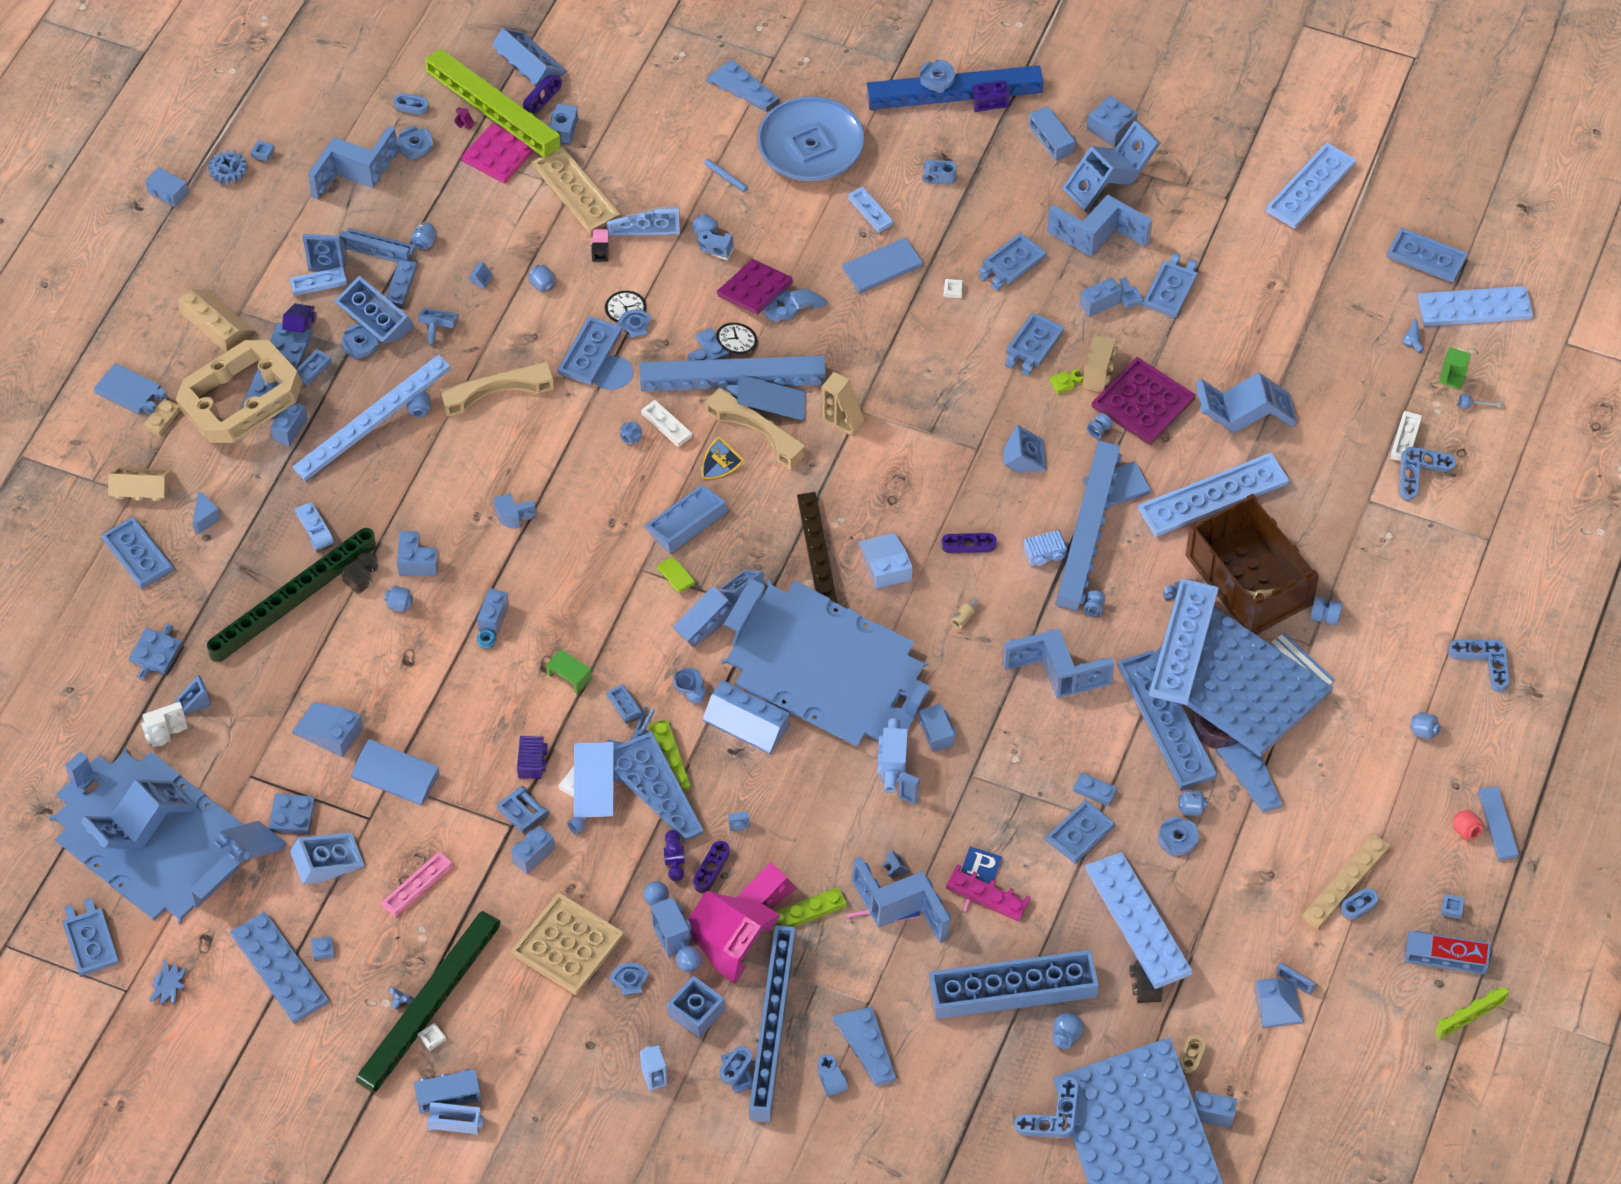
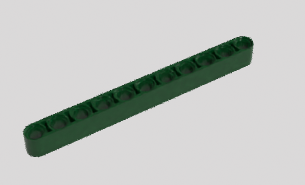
M370 528L360 529L213 636L207 642L210 659L214 662L223 661L372 552L376 547L373 530Z
M481 911L360 1070L356 1083L373 1093L379 1090L418 1038V1033L424 1030L495 935L501 923L499 919L485 911Z

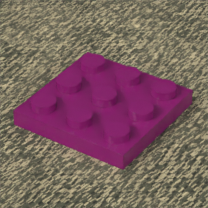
M751 259L717 290L718 297L758 315L793 283V279L785 273L755 259Z

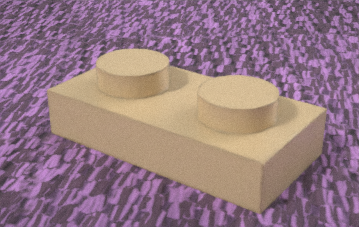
M164 398L143 424L144 429L161 436L180 412L179 405Z

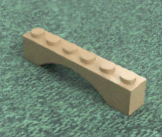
M544 362L447 386L440 389V395L446 416L449 417L465 413L476 401L495 392L520 390L539 394L554 390V384L548 363Z
M719 388L705 401L706 413L719 422L741 424L760 433L771 445L776 460L789 470H792L805 457V445L802 441L796 440L786 430L780 429L774 422L762 417L758 411L752 410L748 406L737 404L738 400L730 392Z

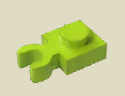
M1074 369L1069 375L1064 371L1049 377V382L1057 395L1074 389V384L1083 383V376L1076 377L1080 375V370Z

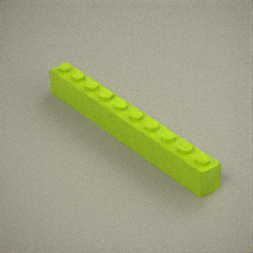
M440 49L425 58L427 73L545 158L560 149V134L557 131H554L544 122L537 119L521 105L515 103L497 88L490 85L485 79L475 74L474 71L454 59L450 54Z

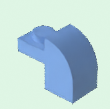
M511 493L493 498L496 516L499 522L506 527L520 528V521L537 517L533 500L515 505Z

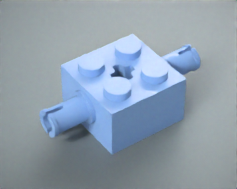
M895 718L888 720V728H884L883 735H879L877 774H881V782H885L884 791L888 793L896 791L899 775L902 771H906L907 729H900V720Z

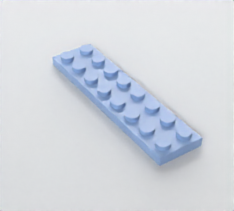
M1268 453L1138 505V511L1156 538L1219 513L1246 499L1252 493L1259 497L1289 485V479L1272 453Z
M1181 578L1149 696L1184 705L1188 704L1219 587Z
M1120 852L1085 865L1087 874L1154 989L1191 976V967L1123 853Z

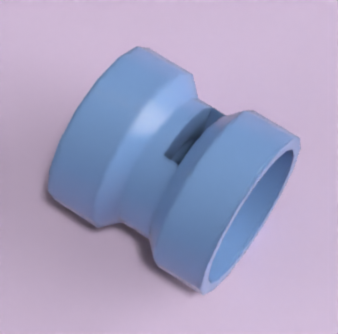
M1099 413L1095 417V421H1091L1087 425V430L1091 436L1100 439L1105 434V431H1108L1113 426V423L1106 414Z
M1089 591L1086 595L1087 603L1084 605V613L1090 617H1099L1103 612L1102 605L1105 603V595L1099 591Z

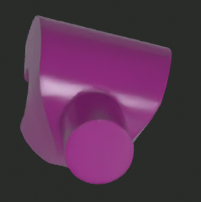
M458 107L456 109L457 116L454 119L455 124L460 128L466 125L465 128L471 129L474 121L468 109Z

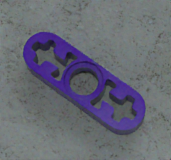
M548 75L524 99L523 108L529 113H537L560 90L562 86L561 78L556 75ZM542 90L545 92L543 98L540 96Z
M991 533L946 534L942 538L941 547L946 553L992 552L996 549L997 539ZM971 540L974 542V545L966 546L964 542Z
M725 841L713 843L694 876V889L697 892L705 893L711 889L727 861L730 852L729 845ZM724 849V852L721 851L718 858H716L717 850ZM709 863H714L717 865V868L711 871L706 866ZM706 875V883L699 885V882H702Z

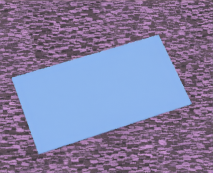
M613 742L574 744V817L613 816Z

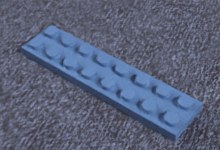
M1151 650L1118 661L1117 667L1180 791L1216 779L1217 773L1182 705L1149 696L1152 681L1137 672L1138 666L1148 659L1154 651Z

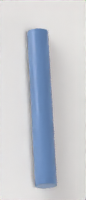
M710 159L705 161L704 165L743 192L748 190V186Z

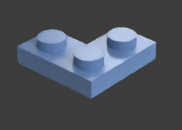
M712 327L695 334L701 349L689 353V361L729 358L728 351L723 349L717 342L716 333Z

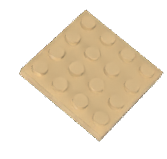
M558 892L513 947L510 954L577 996L622 940L624 932Z

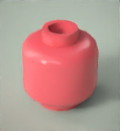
M1464 810L1455 815L1453 828L1464 839H1475L1482 833L1483 822L1473 811Z

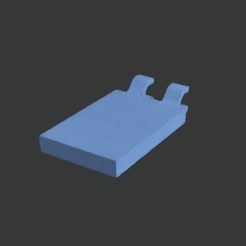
M1020 233L984 259V266L980 267L979 271L981 274L978 277L984 281L991 272L996 274L997 276L992 279L994 284L991 287L998 291L1005 282L1010 285L1045 259L1047 252Z
M1173 253L1169 262L1163 261L1143 301V307L1177 318L1197 278V272H1195L1197 261L1190 259L1186 268L1180 267L1178 265L1181 255Z
M1032 313L1007 347L1006 353L1008 355L1006 360L1008 361L1005 366L1012 369L1017 358L1024 360L1022 365L1024 369L1021 373L1028 376L1034 365L1037 367L1041 365L1063 334L1065 327Z
M116 363L94 387L95 394L139 415L142 411L149 415L155 411L154 407L156 404L152 402L153 398L160 402L164 398L168 399V396H165L167 391L162 389L160 384Z
M259 821L222 830L218 833L220 839L214 842L219 848L227 845L233 848L234 851L229 852L228 855L234 860L239 857H244L248 860L284 850L287 844Z
M92 898L84 900L88 913L79 916L75 915L72 904L64 907L68 919L62 922L80 977L119 964L102 909L95 910Z

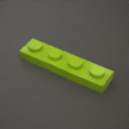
M668 719L649 724V730L653 733L682 791L690 790V784Z
M839 887L775 911L781 915L775 925L796 927L845 908L847 903ZM775 925L771 929L772 935H774Z
M1505 986L1500 989L1495 988L1486 997L1474 1000L1467 1008L1462 1007L1458 1009L1453 1016L1442 1018L1437 1023L1435 1034L1439 1039H1442L1507 1002L1509 991Z

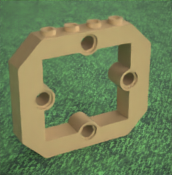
M244 340L183 379L176 401L182 413L209 443H234L295 404L303 382L298 371L269 340ZM258 360V369L266 383L277 381L280 385L261 397L254 396L248 398L244 403V408L220 422L217 419L219 412L210 397H203L201 399L199 397L216 386L229 382L235 374Z

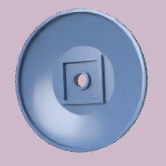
M800 97L781 103L765 116L758 130V147L765 162L776 172L801 181H820L842 174L858 160L864 145V132L857 116L841 103L822 97ZM811 142V143H814L815 145L809 146V145H807V143Z

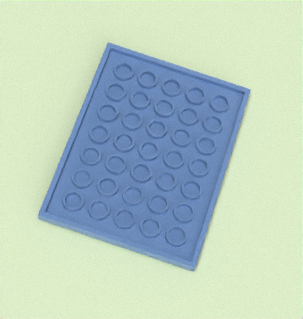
M1214 607L1189 701L1186 706L1261 757L1332 692L1333 687ZM1162 646L1138 666L1137 672L1150 681H1153Z
M1171 1037L1053 1077L1058 1094L1060 1082L1066 1077L1076 1079L1080 1086L1076 1129L1072 1137L1088 1184H1223ZM1069 1084V1087L1065 1088L1068 1091V1097H1071L1070 1089L1074 1087L1072 1084ZM1065 1103L1062 1106L1064 1112L1071 1111L1073 1104Z

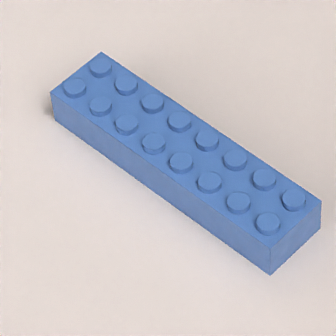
M1091 950L929 972V988L935 1020L1096 998L1099 987Z

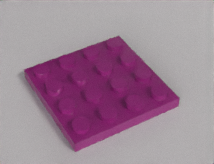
M1136 357L1096 397L1091 407L1100 413L1106 414L1111 420L1151 445L1196 399V394L1139 357Z

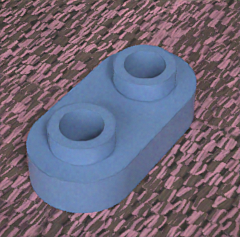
M400 93L394 97V106L399 111L418 115L428 111V101L424 97Z
M1366 888L1347 898L1342 903V915L1347 919L1354 920L1374 909L1378 902L1377 893L1372 889Z
M735 1048L721 1066L720 1079L723 1083L728 1085L737 1083L751 1065L752 1053L748 1048ZM739 1058H744L745 1060H744V1061H739L738 1059H739ZM730 1073H731V1074H733L734 1076H733V1077H728L727 1074H730Z

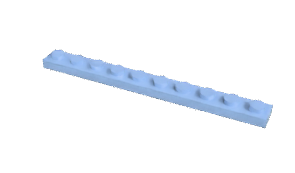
M438 354L292 466L294 471L306 482L410 402L415 396L451 370L450 365Z

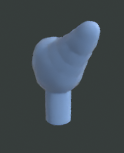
M1414 319L1409 331L1403 336V343L1408 347L1413 346L1418 353H1421L1424 347L1419 342L1418 321Z

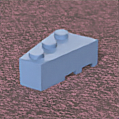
M712 586L673 628L688 644L694 647L725 623L733 609V605L721 592Z

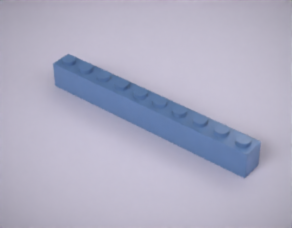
M825 356L640 362L641 391L648 392L726 389L728 385H739V375L781 386H818L825 383Z
M1098 440L1056 606L1078 611L1079 604H1084L1086 594L1083 593V589L1088 588L1090 578L1087 577V574L1092 573L1094 562H1091V558L1096 557L1098 546H1095L1096 541L1100 542L1102 534L1099 527L1104 526L1106 519L1103 511L1108 510L1110 500L1107 499V496L1112 495L1114 484H1111V480L1116 479L1118 469H1115V465L1120 464L1122 456L1119 453V445Z
M775 925L749 1106V1119L752 1121H771L795 946V927Z

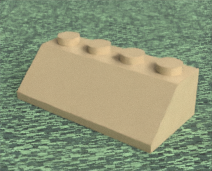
M191 289L177 299L180 313L225 352L255 334V330L208 290Z

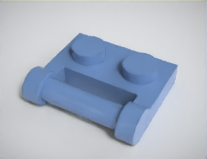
M524 786L517 788L496 805L497 810L522 834L540 820L546 819L550 813L546 807H542L527 793L528 790ZM522 798L536 813L532 814L518 799Z

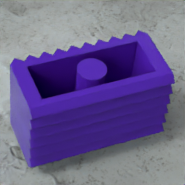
M294 303L283 314L282 330L304 333L311 327L312 323L316 322L317 313L314 312L315 307Z
M520 736L517 763L518 778L541 779L542 772H546V760H543V757L548 754V743H544V736Z

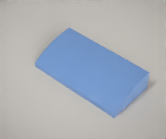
M700 485L647 523L645 528L663 548L672 553L727 514L726 501L707 487Z
M368 739L356 762L351 777L422 806L440 776L439 767Z

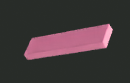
M439 851L381 902L382 906L396 918L453 868V862Z

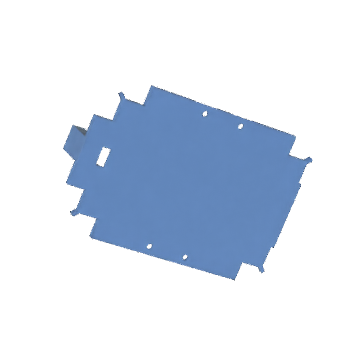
M750 578L724 623V626L736 632L732 643L734 647L728 658L721 660V663H728L742 670L735 683L736 685L856 747L864 734L879 741V735H883L884 728H888L889 719H899L900 729H909L931 686L917 680L922 668L927 667L929 663H922L908 655L914 645V641L879 623L876 624L860 616L859 613L831 601L830 598L795 580L787 593L771 585L769 580L767 581L768 588L763 595L765 585ZM900 695L907 698L902 708L894 707Z
M124 748V753L110 764L100 755L89 763L88 757L80 751L65 765L70 782L56 795L67 805L56 815L49 816L50 821L56 820L66 829L55 838V841L153 921L164 910H168L178 919V924H182V918L194 907L197 909L239 869V865L245 860L244 857H239L236 860L230 857L228 854L234 851V849L229 845L219 848L214 844L215 841L220 839L218 835L220 831L244 824L205 796L196 786L191 785L154 753L150 752L138 762L127 753V748ZM135 780L173 781L197 806L193 812H167L143 849H105L98 844V840L90 835L81 823L85 816L110 817ZM94 781L98 782L100 785L90 794L85 791Z

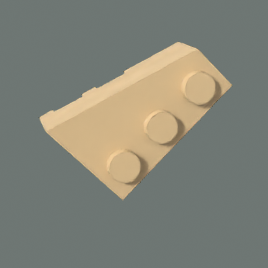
M1094 335L1090 353L1087 356L1088 361L1084 366L1082 389L1102 392L1110 384L1111 376L1109 372H1113L1115 363L1112 359L1117 357L1118 347L1115 346L1116 339Z
M833 372L822 386V420L854 436L865 420L850 380L844 375Z

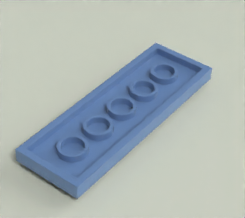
M277 322L270 342L297 369L301 364L313 332L312 329H307L304 333L282 330V323ZM257 369L241 409L244 408V403L248 398L254 396L261 397L280 384L277 381L266 383L259 369Z
M265 911L230 931L234 941L293 1024L329 1003L328 998Z

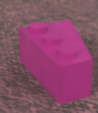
M770 862L736 898L764 904L772 909L797 888Z

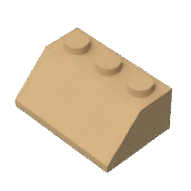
M116 467L108 473V496H114V499L133 497V500L151 498L152 501H162L169 493L172 470Z

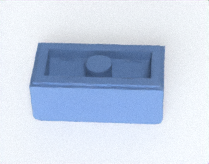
M1279 962L1276 972L1279 977L1294 984L1309 995L1314 992L1318 983L1287 964Z

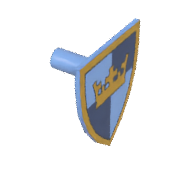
M718 435L706 449L703 456L701 479H715L728 475L737 469L745 459Z

